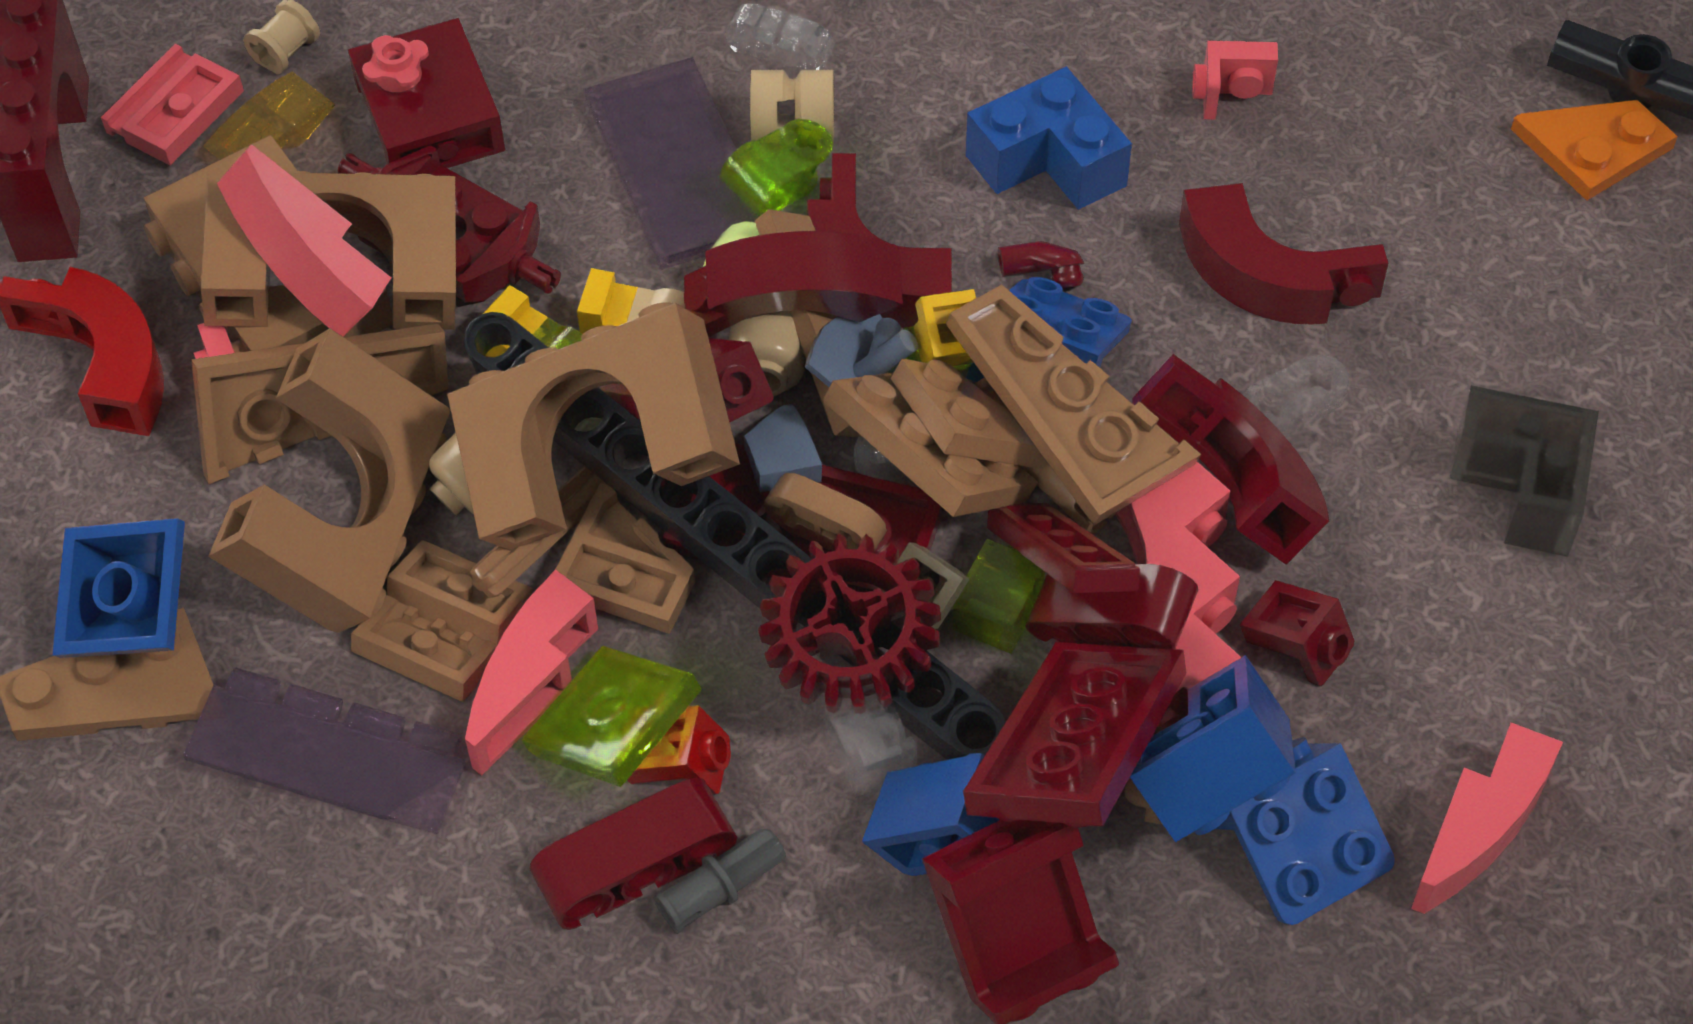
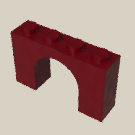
M0 0V220L17 262L78 257L81 211L65 169L58 124L87 122L89 76L63 0Z

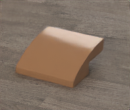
M421 540L387 576V595L379 612L376 615H372L370 619L360 623L351 633V652L464 702L482 677L486 665L504 631L532 595L533 588L514 581L499 596L490 598L483 591H478L472 584L474 579L470 572L477 563Z

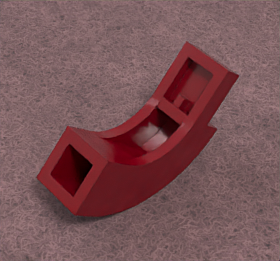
M832 153V177H820V199H807V215L810 216L815 231L850 233L882 240L865 227L856 210V153ZM899 246L903 304L880 313L882 319L892 318L900 324L901 328L914 329V325L919 321L915 303L920 297L952 292V248Z
M1243 183L1183 191L1179 227L1188 257L1202 279L1214 291L1232 304L1263 318L1292 324L1313 325L1327 324L1331 303L1341 302L1346 306H1357L1368 302L1372 298L1381 297L1389 264L1383 244L1317 252L1289 248L1271 239L1258 227L1252 217Z
M793 231L735 240L705 251L706 266L684 276L685 309L704 319L708 337L742 320L772 312L793 310L817 311L862 322L903 304L899 246L875 238L850 233Z
M1172 354L1132 398L1133 405L1140 402L1159 418L1157 425L1179 443L1185 440L1201 454L1199 459L1230 490V499L1234 506L1237 530L1287 565L1329 522L1328 510L1322 491L1304 460L1277 427L1246 397L1222 378L1214 384L1183 360Z

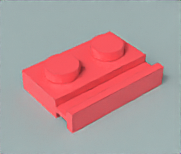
M174 44L101 116V120L107 134L114 136L117 133L124 137L127 144L171 166L244 92L240 75L196 53L190 56L183 52L181 46Z

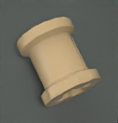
M282 0L276 6V15L260 30H250L243 39L245 48L253 60L277 75L288 68V59L302 45L312 44L320 36L319 26L309 11L294 0Z

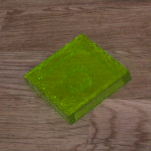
M601 646L521 741L530 753L540 759L622 787L697 697L702 688L692 673Z

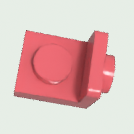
M1207 41L1204 64H1194L1192 81L1193 99H1203L1204 119H1216L1219 93L1232 94L1235 97L1244 99L1257 95H1272L1278 64L1277 42Z

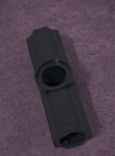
M1565 20L1551 50L1547 66L1608 88L1609 96L1614 102L1638 100L1647 109L1656 106L1693 120V66L1673 59L1671 50L1664 41L1646 34L1633 35L1625 40H1621L1570 20Z

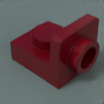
M1277 580L1273 582L1239 624L1247 643L1299 659L1308 682L1318 686H1323L1336 668L1346 661L1355 642L1338 598Z

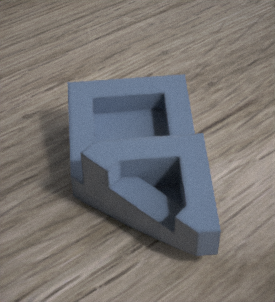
M792 404L779 407L744 436V448L759 493L771 491L781 475L785 473H796L815 482H821V460L803 419Z

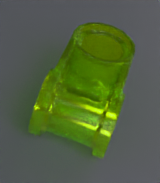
M796 119L789 121L785 126L756 141H749L739 147L724 163L719 177L758 217L769 209L781 211L784 207L802 197L808 196L815 189L818 181L817 168L819 164L823 163L830 156L833 148L832 136L824 127L811 120Z

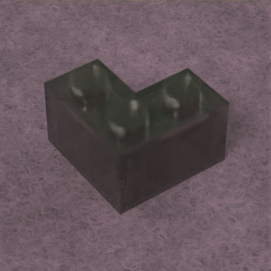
M1471 385L1458 428L1449 479L1512 492L1504 544L1568 557L1584 515L1599 411Z

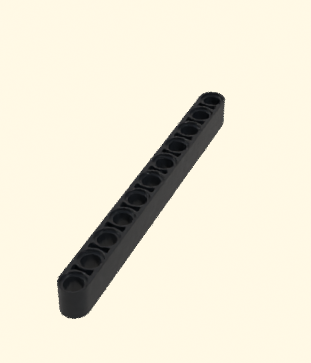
M498 312L479 315L471 321L464 335L465 349L476 374L492 370L506 371L525 363V358L530 353L549 348L513 318ZM495 346H510L500 356L486 357L488 351ZM599 387L586 392L575 400L560 419L553 437L554 442L661 529L667 531L680 541L683 547L758 608H760L762 599L776 597L771 591L770 586L761 582L768 572L778 568L787 569L786 561L789 555L798 557L805 563L811 560L810 556L710 476L680 486L654 474L649 458L639 468L632 470L622 468V463L630 456L639 454L649 457L641 422ZM591 417L602 419L600 424L593 430L586 432L575 430L577 425L584 419ZM691 492L697 495L693 502L685 507L675 508L667 505L669 500L678 493ZM728 530H738L745 534L741 541L729 547L719 546L714 543L721 533ZM823 591L813 597L806 605L799 617L796 631L808 627L807 619H810L819 609L824 608L826 597ZM838 604L839 610L843 613L839 622L844 623L849 631H853L858 643L862 644L859 632L861 625L856 624L851 616L847 617L842 605ZM891 622L892 628L878 635L874 642V647H884L889 650L895 644L902 630ZM927 650L924 651L931 658L929 671L918 672L908 669L914 678L915 684L911 693L902 691L895 684L891 685L889 689L892 703L888 708L883 707L878 702L876 694L868 696L946 760L964 757L971 753H983L986 755L1006 723L1002 712L996 705ZM831 655L822 659L832 666L856 667L851 659L843 655ZM923 687H933L943 694L942 699L937 704L927 708L918 707L909 701L911 694ZM975 727L985 728L995 736L992 743L981 749H970L964 746L959 739L964 732Z

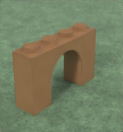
M271 135L252 144L286 172L297 171ZM249 146L144 197L151 222L143 225L145 233L159 257L170 253L175 260L171 264V269L178 284L187 296L197 292L202 299L201 279L207 171H228ZM284 284L269 286L268 327L224 326L231 340L234 353L306 343L329 329ZM386 288L373 308L344 337L376 333L393 325V315ZM200 303V304H199V309H200V312H201V314H202V316H203V318H204V315H203V305H202V303Z
M207 171L201 279L204 326L268 327L271 269L243 232L217 185L227 171ZM307 171L288 172L352 223L346 232L369 240L385 254L393 272V329L439 324L444 330H455V176H434L431 174L384 175L366 172L355 174L310 173Z
M663 302L653 304L642 309L639 312V318L619 326L605 325L592 328L581 336L582 340L561 349L546 348L537 350L527 355L525 363L506 371L492 370L479 373L469 380L470 385L448 393L447 396L479 539L508 550H513L519 546H524L567 529L552 467L551 450L553 437L560 419L569 406L586 392L603 385L622 384L631 393L639 413L654 474L683 486L739 465L740 462L704 319L677 303Z
M329 328L296 349L276 399L331 434L349 453L357 469L361 485L360 509L351 528L326 523L264 484L231 502L208 557L326 629L340 633L370 619L372 615H376L385 601L386 591L382 587L390 567L397 562L406 546V537L403 536L410 515L419 507L426 494V485L423 484L429 468V460L446 441V436L442 432L451 409Z

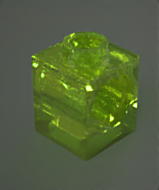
M986 539L966 576L969 578V581L954 603L953 630L1012 654L1026 628V622L1045 579L1046 572L1010 545L1004 546Z

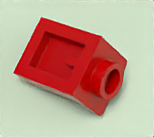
M699 705L631 712L618 772L630 784L701 778L705 780L712 794H719L724 770L729 765L731 758L730 738Z

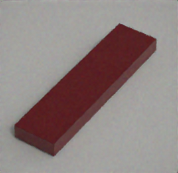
M1019 503L988 510L987 528L1071 592L1138 591L1140 568L1134 562L1049 504Z

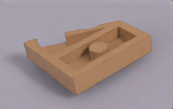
M901 358L891 380L944 454L1042 469L1046 462L1045 458L1014 416L962 376L955 367L936 359L925 363Z
M601 482L556 567L558 572L594 598L595 609L668 634L671 633L695 584L694 568L674 549L665 547L660 542L658 533L642 517L637 520L618 502L617 493L609 485Z

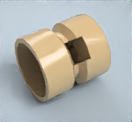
M751 70L750 120L752 145H785L789 137H796L801 145H834V71L801 70L795 79H789L784 70ZM795 100V116L779 114V102Z

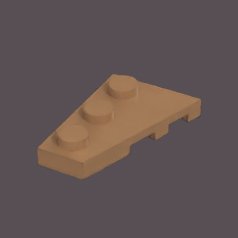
M184 607L177 610L174 651L72 658L52 656L0 676V697L17 741L95 734L100 729L141 725L142 729L167 727L168 722L200 719L203 720V723L227 721Z

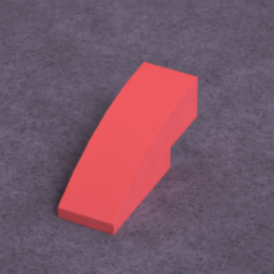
M251 144L222 176L217 185L243 232L278 279L315 317L328 328L344 337L373 308L392 277L342 239L352 224Z
M556 569L527 599L504 631L486 665L473 700L465 742L471 766L481 776L573 687L568 658L598 630L594 598Z
M1510 723L1490 777L1467 768L1463 769L1411 909L1423 914L1427 913L1461 891L1485 871L1516 837L1536 806L1561 749L1562 741Z

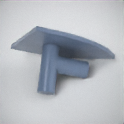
M878 314L862 322H857L837 316L820 329L810 347L805 368L830 387L833 380L892 373L897 368L901 358H907L918 349V343L912 333L907 330H901L900 324L892 318L882 319L881 315Z

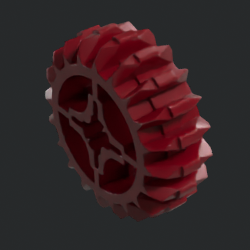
M838 533L834 540V551L824 553L822 546L812 540L808 547L811 556L809 562L805 563L800 558L789 555L786 565L792 578L772 575L769 585L776 597L762 599L760 604L761 614L769 621L760 625L758 631L761 642L771 645L764 654L770 668H782L779 680L785 689L794 688L801 684L800 697L802 702L810 705L822 693H825L826 709L833 714L841 707L843 698H851L854 712L862 715L866 711V696L876 694L878 702L883 707L888 708L892 703L889 689L891 685L895 684L902 691L909 693L914 689V678L908 669L918 672L929 671L931 658L924 650L939 647L940 634L932 626L941 621V612L938 604L928 602L935 594L934 586L929 579L917 580L920 568L919 563L914 558L898 564V547L892 542L885 546L878 554H875L873 538L867 534L859 541L857 549H848L846 537ZM845 582H863L879 588L868 592H858L849 588ZM823 591L826 597V605L822 611L814 617L807 619L808 627L796 631L799 617L806 605L813 597ZM838 604L842 605L847 617L851 616L856 624L861 625L859 632L862 644L858 643L853 631H849L844 623L839 622L841 615ZM905 615L902 631L895 644L878 658L874 649L876 638L884 631L892 628L891 621ZM817 654L820 659L831 655H843L851 659L856 667L832 666L820 662L812 656Z

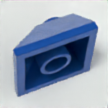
M176 518L65 528L53 656L72 658L174 651L185 529L184 521Z

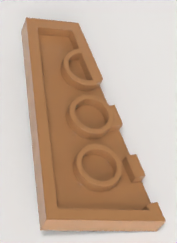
M1002 284L950 313L946 323L950 331L1093 525H1096L1194 466L1201 456L1185 440L1179 444L1157 425L1159 418L1142 403L1138 402L1136 405H1133L1107 382L1110 376L1090 360L1086 364L1062 344L1063 336Z
M439 324L344 337L432 396L448 389L445 332ZM305 343L191 359L202 466L208 485L229 477L228 471L255 460H257L258 464H262L284 455L283 449L315 436L318 440L332 436L276 399L296 349Z

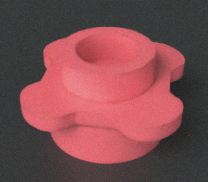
M389 35L380 36L372 42L373 55L371 60L363 65V75L368 81L377 82L382 89L389 92L410 90L421 79L422 70L420 62L428 57V47L421 40L407 42L401 38H393Z

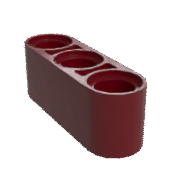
M1136 564L1140 568L1139 589L1132 592L1073 593L1049 574H1046L1025 627L1032 636L1044 642L1053 638L1060 643L1176 649L1198 593V585L1184 573L1156 564Z
M691 778L678 782L553 842L535 855L530 863L529 870L560 927L571 930L582 926L579 920L592 913L598 918L643 896L641 889L653 883L659 888L702 866V858L708 854L713 855L715 853L719 857L735 846L738 837L705 780Z

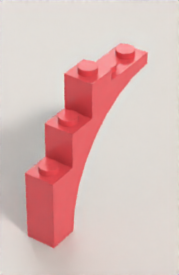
M1198 462L1115 513L1128 536L1137 564H1156L1173 568L1193 579L1199 589L1176 646V649L1184 650L1187 673L1157 726L1164 728L1169 727L1188 715L1189 688L1241 658L1216 635L1231 621L1237 611L1235 600L1240 576L1208 548L1222 535L1227 526L1225 518L1230 490Z

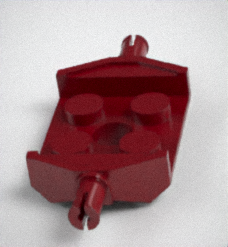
M431 145L390 162L383 168H375L352 153L346 154V160L342 158L337 170L339 174L366 172L384 175L431 174L434 176H455L456 227L466 231L460 239L456 240V297L463 301L484 302L509 282L516 284L521 278L543 290L546 294H550L553 291L552 287L556 288L559 284L561 272L532 257L537 247L540 229L537 204L530 201L525 206V209L521 210L441 165L438 150ZM358 236L361 242L384 254L375 244Z

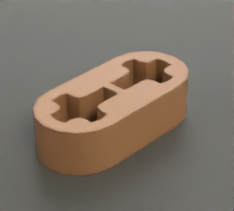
M796 473L781 475L764 501L767 514L780 527L810 542L812 540L818 542L823 548L830 551L835 550L834 540L838 533L846 537L848 549H857L859 541L867 534L873 538L875 551L887 531L882 518L870 507Z

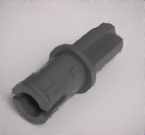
M759 829L719 857L714 858L708 854L702 858L701 867L677 884L653 897L656 902L655 905L673 931L678 934L695 922L696 919L726 900L729 904L737 901V891L784 861L786 857L784 848L770 829Z

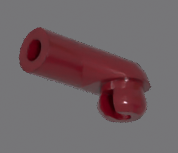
M1044 241L998 247V262L1002 277L1051 270V280L1060 284L1063 289L1078 287L1083 283L1084 277L1080 265H1083L1084 261L1076 250Z

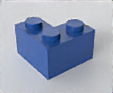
M1067 66L967 112L966 157L996 194L1047 171L1079 210L1127 186L1132 143Z
M1245 655L1188 689V715L1151 737L1130 779L1175 842L1193 832L1196 835L1209 833L1228 818L1231 810L1252 798L1256 801L1270 798L1282 790L1288 783L1290 776L1296 773L1290 719Z
M971 753L960 758L935 763H922L919 766L887 772L862 843L904 874L910 876L927 874L922 858L999 821L996 817L967 815L963 790L985 755L983 753Z

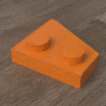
M1638 100L1521 113L1514 117L1511 130L1586 200L1591 199L1674 149L1678 137Z

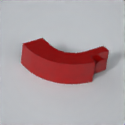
M69 267L62 285H55L37 278L24 280L3 276L0 283V309L9 329L74 340L94 351L91 363L78 391V396L90 426L150 436L162 404L164 375L146 318L132 297L112 281L98 274L74 267Z

